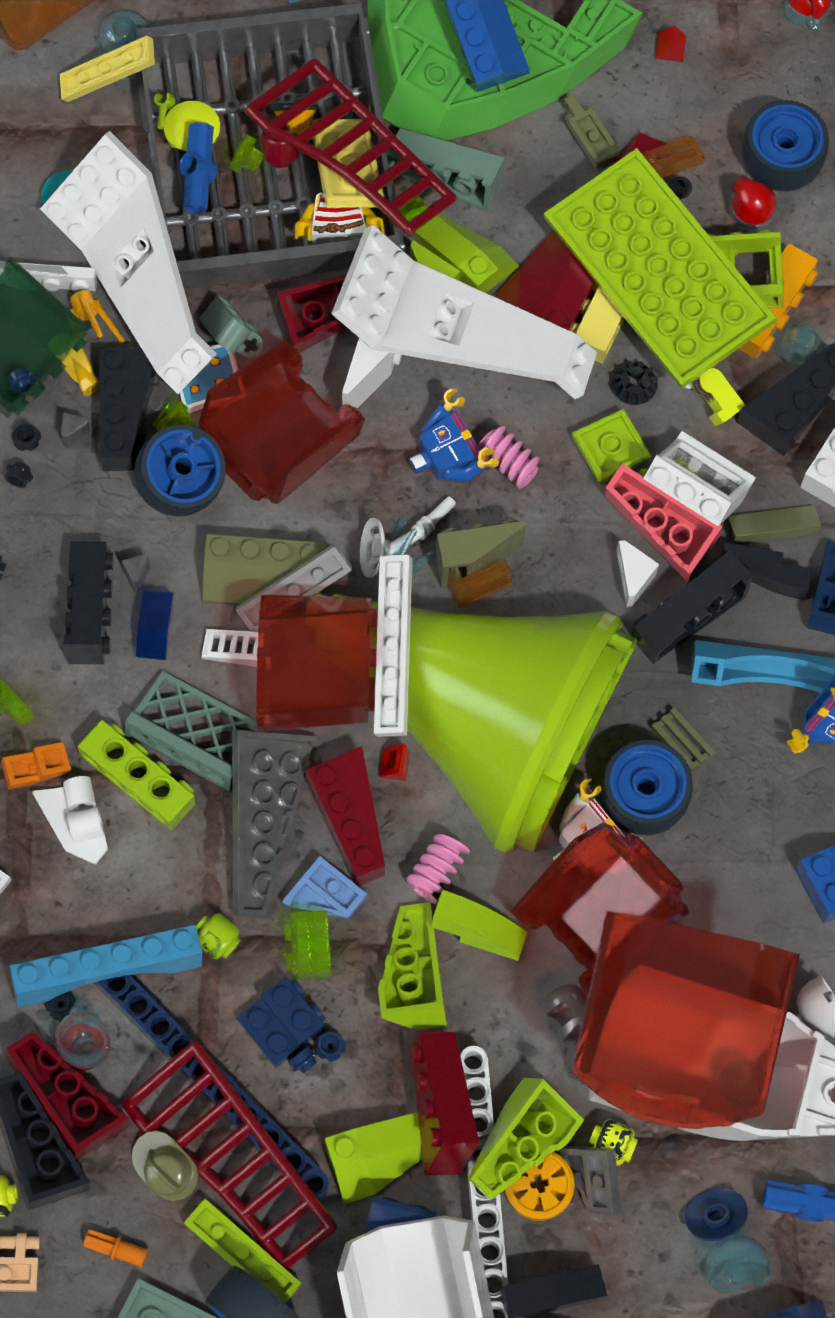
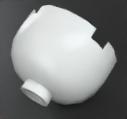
M819 975L803 986L797 995L796 1005L800 1014L796 1015V1017L811 1030L822 1034L824 1039L835 1038V994L824 978Z

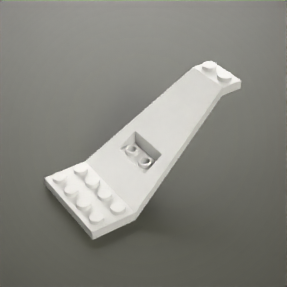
M109 131L100 139L40 210L82 251L90 266L95 268L98 279L153 368L179 394L217 353L195 331L152 173ZM140 240L145 242L146 247L140 243Z
M374 225L364 230L331 313L373 350L553 381L574 399L584 395L597 352L579 335L414 261Z

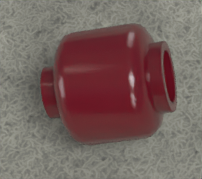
M288 124L281 128L295 136L298 135ZM265 132L262 133V158L272 164L273 167L285 168L298 158L299 150Z

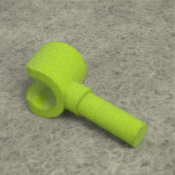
M169 92L164 103L163 95L157 93L154 96V102L159 106L157 128L160 130L164 129L167 110L172 109L176 102L175 97Z

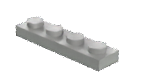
M334 543L236 608V612L250 631L258 632L352 571V566Z

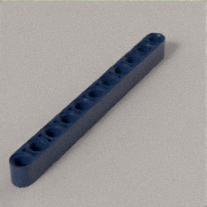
M130 975L94 982L103 994L169 1061L175 1056L174 1050L177 1046L188 1045L194 1041ZM115 979H122L126 982V985L121 991H112L109 988L111 982ZM136 1001H144L147 1003V1008L142 1013H134L131 1011L132 1004ZM157 1023H165L169 1026L167 1033L160 1036L155 1035L152 1029ZM193 1057L179 1071L193 1083L197 1079L195 1076L196 1071L202 1066ZM215 1062L249 1109L255 1113L268 1134L271 1133L278 1137L279 1142L277 1146L286 1157L295 1156L300 1159L301 1165L296 1171L305 1183L314 1178L319 1179L323 1183L322 1190L314 1193L319 1201L325 1199L329 1190L326 1174ZM214 1082L200 1092L213 1106L220 1101L217 1098L220 1090ZM233 1107L223 1115L236 1129L242 1124L239 1121V1115ZM252 1133L245 1138L258 1152L263 1149ZM268 1160V1162L282 1175V1172L279 1170V1168L276 1166L273 1160Z

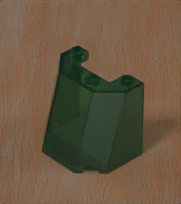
M12 257L6 260L3 272L0 275V413L7 418L11 417L14 413L18 416L29 405L28 400L31 397L36 400L47 387L44 383L50 376L56 379L66 368L63 362L74 350L76 352L80 351L89 339L85 336L90 329ZM25 367L29 372L35 374L33 379L34 385L23 394L12 393L7 378L14 370Z

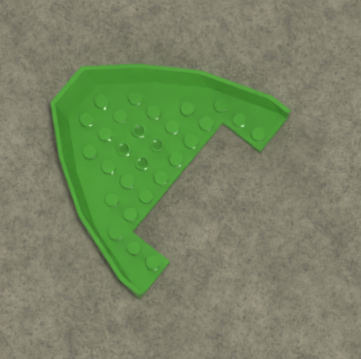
M367 0L368 27L383 119L399 128L415 131L419 134L444 141L497 128L558 101L615 57L630 41L639 26L643 13L622 0H584L566 28L519 0H504L530 74L477 92L443 0Z

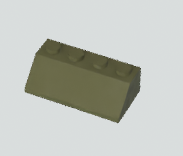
M207 534L202 601L205 603L241 605L325 550L326 543ZM315 595L293 609L307 610Z

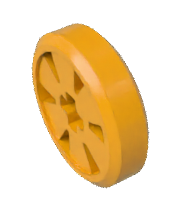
M552 1152L544 1158V1162L537 1167L533 1166L522 1174L518 1181L505 1189V1196L512 1209L520 1216L534 1221L549 1220L561 1214L569 1205L574 1193V1176L568 1163L560 1155ZM535 1177H540V1180L543 1182L547 1181L548 1186H544L543 1193H539L537 1188H531L530 1183H534Z

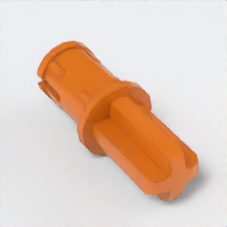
M93 1229L88 1230L83 1244L85 1248L110 1256L112 1261L116 1258L136 1265L139 1268L143 1267L149 1251L148 1248L122 1240L123 1237L120 1235L118 1238Z

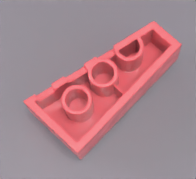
M621 464L606 486V499L689 583L719 539L722 526L713 524L644 480V477Z

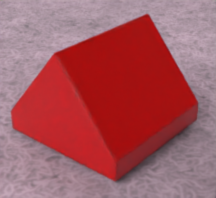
M675 25L659 32L655 59L683 62L686 35Z
M406 744L383 748L379 777L402 781L407 780L410 751Z

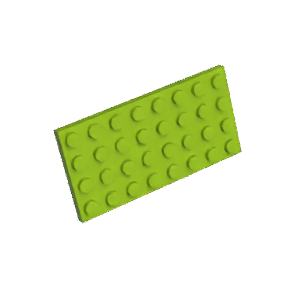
M637 148L544 213L545 220L681 389L776 323V316Z

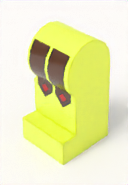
M711 368L692 381L694 391L698 395L704 396V399L714 411L709 416L714 426L726 422L745 406L718 369Z

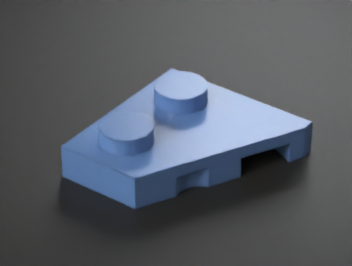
M319 856L284 898L282 903L287 907L349 920L368 897V894Z

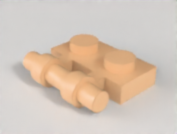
M17 1233V1236H0V1249H16L15 1257H0V1292H37L39 1259L26 1258L27 1249H40V1236H28L27 1233Z

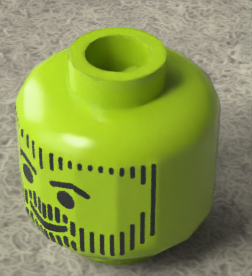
M217 913L211 918L205 915L196 926L201 949L212 959H219L221 957L226 959L241 942V939L238 937L240 934L239 927L221 913Z

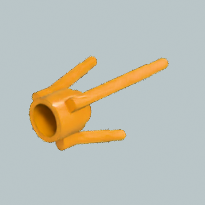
M82 290L71 296L70 303L73 308L69 313L73 321L74 334L81 346L82 337L79 318L82 321L89 320L96 335L99 338L103 336L95 318L97 313L118 341L124 343L123 336L102 309L99 300H94L89 290Z

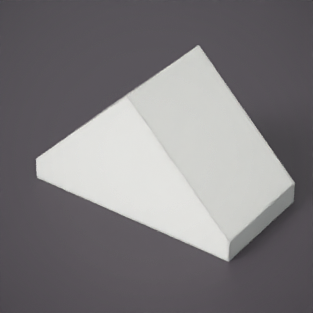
M624 540L618 543L617 558L626 607L633 606L654 579L659 564Z

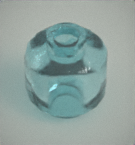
M793 324L784 333L780 344V353L788 364L800 367L817 355L821 344V337L818 331L808 324Z

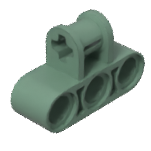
M217 295L199 317L214 340L228 352L235 354L237 351L242 356L252 358L262 351V338L256 333L252 325L246 322L238 311L222 297Z

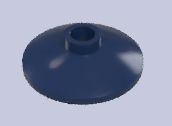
M727 1188L707 1190L690 1202L686 1209L685 1222L690 1233L698 1239L704 1241L725 1240L743 1228L748 1218V1206L743 1196L734 1190Z

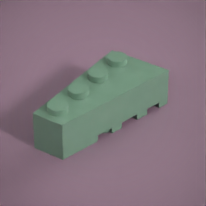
M399 129L396 137L456 194L457 200L489 212L502 186L504 157L419 134L415 131ZM392 148L386 153L388 168L402 159ZM411 167L400 175L414 182L422 178Z

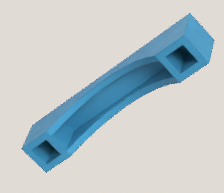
M695 640L691 662V683L725 686L745 682H767L796 686L821 693L835 677V658Z
M192 925L10 965L11 981L17 1007L50 1001L75 988L109 978L141 973L172 974L202 967V949L196 926Z

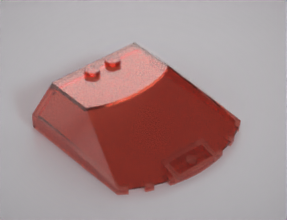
M607 909L572 1071L597 1096L627 1114L659 1125L688 1129L725 1127L763 1115L800 954L760 942L642 915Z

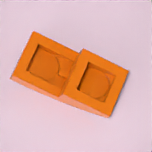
M64 742L34 747L32 752L3 757L1 760L8 790L32 785L71 772Z

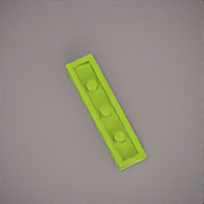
M206 1199L201 1202L184 1222L188 1229L230 1266H237L246 1271L285 1304L302 1285L298 1279Z

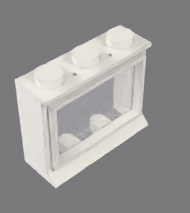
M681 431L674 442L659 455L655 456L643 479L719 526L742 503L756 477Z

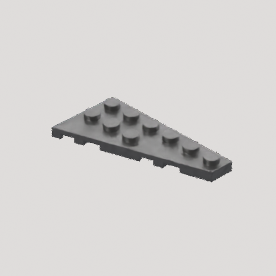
M243 730L232 732L233 916L264 917L267 914L276 883L274 877L279 862H282L285 851L282 849L286 836H289L302 794V781L306 770L310 767L311 761H309L312 747L316 746L318 736Z

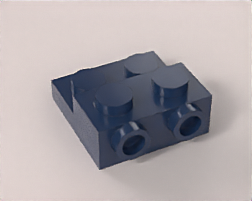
M286 977L262 994L260 1000L236 1018L275 1069L325 1030L324 1023L322 1022L325 1016L315 1003L309 1006L302 998L306 995L302 986L295 979L290 982Z

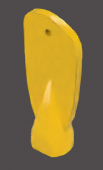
M69 332L54 336L50 341V347L66 372L79 384L82 394L84 396H91L100 389V380L94 375L88 356L76 336Z

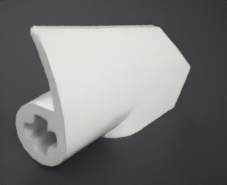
M78 776L70 778L63 783L64 787L34 790L32 794L65 851L96 865L108 851L101 814L99 808L96 807L90 777Z

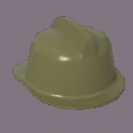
M147 1132L138 1138L132 1151L133 1167L150 1189L165 1200L177 1201L189 1196L197 1186L198 1181L197 1167L191 1157L172 1137L164 1132Z

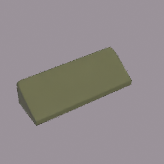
M815 505L727 517L732 544L819 534L822 528Z

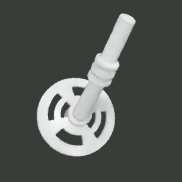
M447 497L427 517L423 516L412 526L410 532L392 542L385 540L380 520L370 518L363 529L360 542V565L364 576L373 578L378 573L380 556L393 555L419 539L424 540L431 531L435 530V524L456 505L455 501L451 497ZM378 526L379 533L374 534V530Z

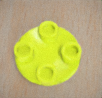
M185 101L175 105L165 117L164 134L168 144L173 148L187 152L189 125L196 122L214 126L213 144L220 133V120L217 113L209 105L199 101Z

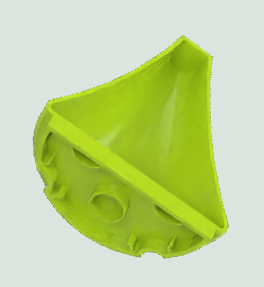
M318 592L307 609L303 625L316 631L315 647L350 674L375 698L378 602L344 596L335 593L330 598ZM411 607L407 731L451 782L474 814L495 849L505 853L512 851L515 844L534 853L636 646L637 638L622 632L623 624L619 615L611 611H599L560 616L501 617L449 613Z

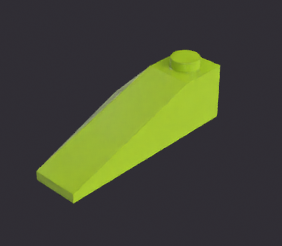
M421 204L405 218L411 221L428 207ZM438 214L412 234L423 247L460 271V282L484 293L490 291L519 268V265L500 245L442 214Z
M431 902L400 906L392 934L389 955L386 956L384 974L378 986L381 1018L414 1030L447 1026L435 930L431 927L433 920Z
M523 1078L506 1101L468 1179L488 1199L495 1198L518 1181L526 1171L533 1166L537 1167L555 1150L559 1151L566 1146L584 1119L544 1079Z
M418 1112L358 1127L325 1138V1147L344 1205L375 1196L385 1186L406 1173L408 1169L423 1159Z

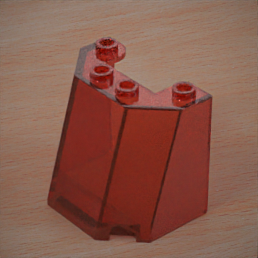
M283 340L210 388L198 422L200 429L212 436L223 451L226 462V474L252 500L259 501L265 498L274 504L282 502L360 435L365 422L361 412L349 404L340 407L337 414L335 409L330 404H327L316 393L315 389L300 377L303 366L302 355L297 348L292 347L286 340Z
M261 595L257 647V731L368 722V711L374 712L375 677H369L370 667H376V649L370 648L371 627H377V609H371L372 598Z
M604 822L575 837L510 910L517 918L518 923L526 929L538 930L546 925L553 932L554 937L571 951L576 961L584 965L587 970L579 976L580 988L594 1002L608 995L689 914L688 906L681 901L680 893L683 891L682 883L638 836L629 833L627 837L617 834L611 825Z

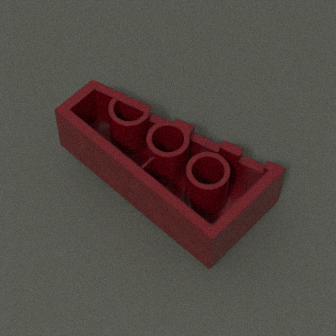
M347 274L278 292V307L293 356L347 328L331 314Z
M362 746L307 769L306 781L354 883L360 887L385 876V862Z
M34 1032L29 1033L6 1048V1061L15 1074L21 1072L42 1105V1109L50 1121L53 1122L59 1132L58 1134L67 1148L70 1149L76 1161L128 1128L130 1118L122 1110L119 1111L110 1103L104 1094L92 1087L77 1070L75 1071L64 1062L63 1058Z
M419 1032L414 1043L410 1045L409 1060L413 1066L424 1175H460L480 1142L455 1032Z

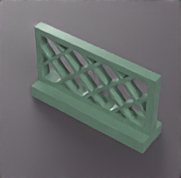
M162 671L135 712H131L126 719L125 735L230 792L233 787V765L223 760L221 752L232 750V743L219 746L216 733L230 730L233 732L244 727H248L256 732H266L267 727ZM165 682L176 689L177 696L161 699L159 689ZM196 699L202 703L203 710L187 713L184 701ZM179 702L183 714L166 717L163 705ZM159 706L162 718L150 721L143 717L142 714L148 708ZM222 713L228 717L230 724L213 727L210 715ZM206 716L209 728L192 731L189 719ZM185 721L188 733L176 735L170 731L169 724ZM211 735L214 747L202 749L196 745L195 738Z

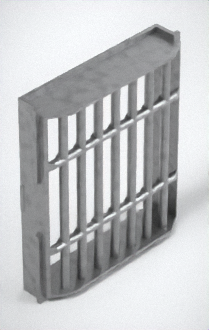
M362 3L136 29L137 39L146 35L153 38L155 63L164 65L167 93L169 92L175 97V105L180 103L175 64L192 62L197 101L209 105L217 115H228L240 208L227 210L223 208L215 144L213 143L211 160L217 165V173L214 180L209 183L212 211L200 214L184 211L183 215L166 217L153 122H158L159 111L151 110L146 69L136 72L144 133L148 134L152 168L155 169L158 198L168 230V228L186 226L190 260L176 261L183 286L201 288L349 270L361 239L312 245V240L308 241V237L303 236L304 246L287 248L282 215L299 213L301 218L308 205L315 203L316 200L308 197L301 151H299L298 158L292 162L297 201L286 203L280 201L276 169L272 164L263 159L269 204L261 206L252 205L239 113L245 112V107L264 93L258 54L275 53L279 81H282L290 75L286 51L303 49L306 64L311 59H316L314 48L331 46L336 78L357 99L369 97L371 112L384 124L367 17L364 18ZM359 36L367 86L350 88L348 86L342 42ZM232 57H248L253 91L252 100L238 101L236 98L231 64ZM220 59L225 103L210 104L208 102L203 61ZM314 72L307 76L309 93H311L320 86L319 77ZM291 88L261 109L260 112L268 119L267 109H271L273 104L298 102L309 93L295 95ZM352 110L344 115L342 119H354ZM315 112L314 119H320L318 114ZM258 126L261 145V135L264 131ZM374 131L377 144L383 139ZM175 148L183 204L185 176L179 171V163L182 156L187 152ZM386 152L378 157L381 174L389 169ZM393 180L383 187V195L388 202L396 198ZM271 216L276 249L259 251L254 218ZM388 218L391 236L386 237L405 252L402 230ZM243 219L247 253L230 255L225 221ZM214 223L219 256L202 258L197 225Z

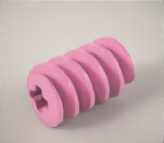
M502 425L497 429L491 430L480 441L478 447L480 450L486 447L495 450V453L491 454L488 459L491 457L498 459L500 472L502 474L508 473V479L511 482L517 481L516 486L521 489L536 476L539 470L537 464L540 457L537 455L529 459L531 449L527 448L521 452L520 448L523 442L519 440L512 444L511 442L515 436L512 432L504 437L503 433L506 426Z
M443 834L434 836L433 841L435 844L428 845L426 850L428 854H423L420 857L421 864H417L413 868L415 874H410L407 877L409 886L420 897L433 904H437L438 901L432 894L434 892L441 894L443 890L439 885L440 882L448 885L451 883L446 873L456 875L458 872L452 865L453 862L463 865L464 860L459 856V853L470 854V850L463 843Z

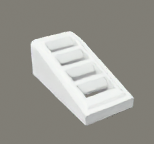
M207 629L201 657L206 660L261 668L266 633ZM214 638L220 639L217 652L212 651ZM226 640L231 641L229 652H224ZM237 642L243 643L241 653H235ZM249 644H254L253 654L247 653Z

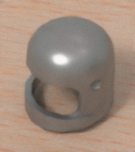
M565 984L553 990L545 999L543 1006L546 1016L554 1018L561 1027L556 1033L561 1043L590 1026L599 1017L598 1012L586 993L575 984ZM568 1007L572 1018L561 1010Z

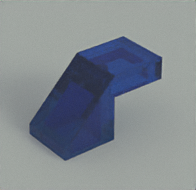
M144 589L137 631L136 657L166 660L169 627L172 622L174 592Z

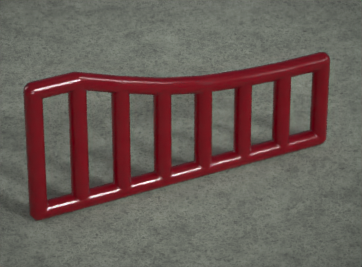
M311 59L245 107V113L266 134L303 152L341 176L377 206L406 235H412L452 205L457 199L456 194L317 59ZM313 72L324 82L272 121H269L260 112L261 109ZM332 91L344 101L297 136L281 129ZM351 110L363 120L323 150L308 143V141ZM371 129L383 139L347 166L333 158ZM390 148L402 158L369 184L356 174ZM410 167L422 177L390 202L378 193L380 189ZM431 186L441 198L411 221H408L398 210Z
M192 1041L126 1097L122 1102V1107L143 1135L147 1132L159 1131L157 1129L214 1082L224 1098L174 1140L196 1164L198 1176L217 1192L238 1215L267 1253L288 1270L335 1232L337 1224L200 1042ZM195 1057L205 1072L153 1117L147 1120L137 1105L190 1059ZM232 1107L244 1122L200 1160L184 1149ZM252 1133L263 1149L226 1180L222 1181L209 1168ZM272 1159L282 1172V1175L245 1205L232 1190L268 1160ZM291 1184L302 1200L265 1229L254 1214ZM310 1210L321 1226L285 1255L274 1239Z

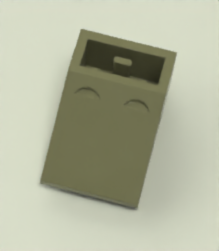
M509 519L501 522L499 525L492 526L477 524L471 527V529L460 531L457 528H450L437 534L435 557L441 589L473 583L522 548L527 526L526 520L518 522L516 519Z

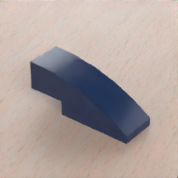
M828 540L807 628L835 635V542Z

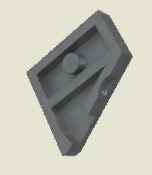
M565 1146L560 1149L562 1158L568 1157L575 1171V1174H573L574 1183L582 1194V1200L588 1213L608 1215L620 1213L615 1149Z

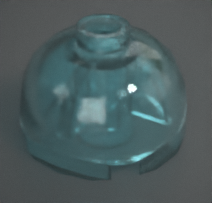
M119 9L111 12L102 20L98 28L97 42L101 55L137 40L136 29L149 28L148 20L140 13L131 9Z
M740 1233L717 1241L710 1248L706 1258L709 1284L710 1282L712 1283V1288L716 1291L724 1293L744 1292L745 1290L742 1285L754 1283V1287L757 1288L767 1282L772 1275L765 1248L756 1239L741 1235Z

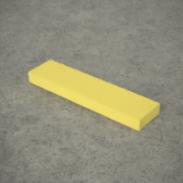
M146 35L60 73L61 99L70 102L155 65L153 38Z

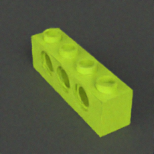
M101 720L77 746L80 756L172 831L195 805L194 790L185 781L180 780L177 782L170 776L171 771L162 762L157 761L154 763L147 757L148 752L137 742L131 744L124 738L125 733L117 725L111 723L109 726ZM114 749L124 752L118 759L108 757V754ZM136 768H143L147 771L141 778L131 776V772ZM159 787H166L170 790L165 797H157L153 794Z

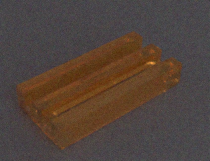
M692 136L646 151L644 154L646 160L649 161L661 178L703 164L706 159ZM687 147H691V149H689V150H686V151H683V152L674 153V154H672V155L669 156V157H666V158H663V159H660V160H657V159H656L657 157H661V156H664V155L673 153V152H675V151H678V150H681V149H684V148H687Z
M501 561L453 582L454 601L458 608L511 586V571L507 561Z

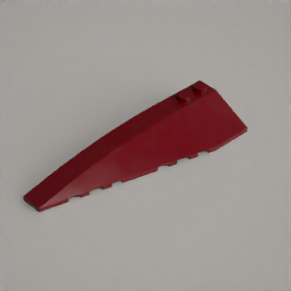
M639 133L611 166L637 148L650 165L655 168L666 143ZM553 230L496 293L495 298L571 331L574 324L578 323L582 316V308L586 300L590 299L593 293L595 281Z

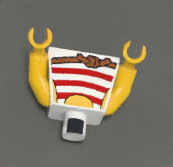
M319 193L316 195L315 203L308 205L300 220L295 224L294 239H298L299 236H306L308 241L312 240V245L358 240L362 238L365 228L374 225L385 235L383 219L377 217L370 207L326 208L324 194Z

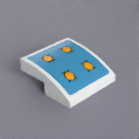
M221 345L210 346L217 355L180 392L183 408L187 413H192L212 404L220 407L246 397L235 354L228 352Z

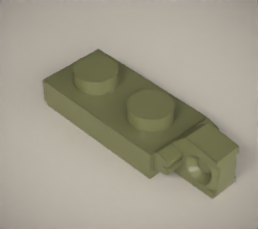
M574 94L565 98L563 108L567 113L565 116L567 126L594 168L597 169L620 157L621 152L593 108H589L587 105L582 107Z

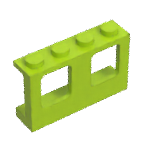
M764 230L753 234L741 232L720 236L708 234L734 267L735 256L738 253L767 252L770 256L771 281L767 285H752L751 287L768 308L784 307L780 232Z

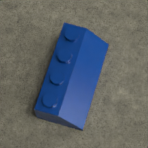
M443 0L477 92L530 74L504 0Z

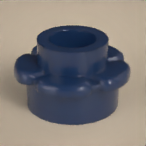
M25 367L14 370L7 378L12 393L25 394L29 392L34 386L33 379L35 374L29 372Z
M336 1031L320 1034L315 1042L317 1045L315 1051L318 1052V1057L328 1059L330 1062L340 1059L341 1053H344L346 1050L345 1040ZM333 1044V1048L329 1049L327 1045Z
M309 1045L299 1050L288 1060L294 1067L292 1071L300 1070L302 1074L308 1071L317 1063L314 1057L318 1052H313Z

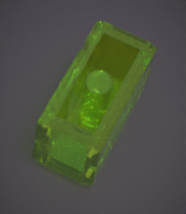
M327 911L290 913V922L284 923L285 941H292V952L286 953L287 972L294 971L295 980L330 978L331 960Z

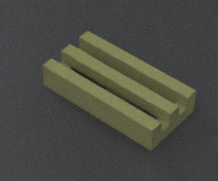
M675 707L651 727V730L662 742L673 747L685 758L691 773L712 757L715 752ZM672 719H673V720L680 726V728L689 736V738L699 747V749L704 753L703 755L694 747V745H693V744L685 737V735L676 727V725L671 721ZM663 726H666L696 761L692 762L663 730Z

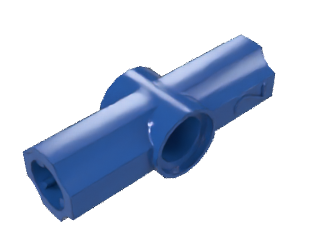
M196 122L189 125L187 153L182 156L179 163V171L185 176L182 210L189 213L200 214L207 211L209 183L214 180L217 173V165L211 160L214 126L210 124Z
M767 1180L763 1192L762 1209L795 1214L797 1218L806 1221L823 1222L828 1220L835 1222V1192H830L828 1188L814 1184H800V1186Z

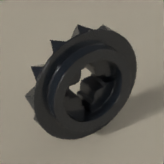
M629 360L626 364L618 366L612 376L611 386L615 396L622 402L630 405H641L654 397L658 387V377L655 376L652 367H647L642 361L632 363ZM642 376L640 380L641 387L637 385L628 387L630 383L629 377L637 379Z

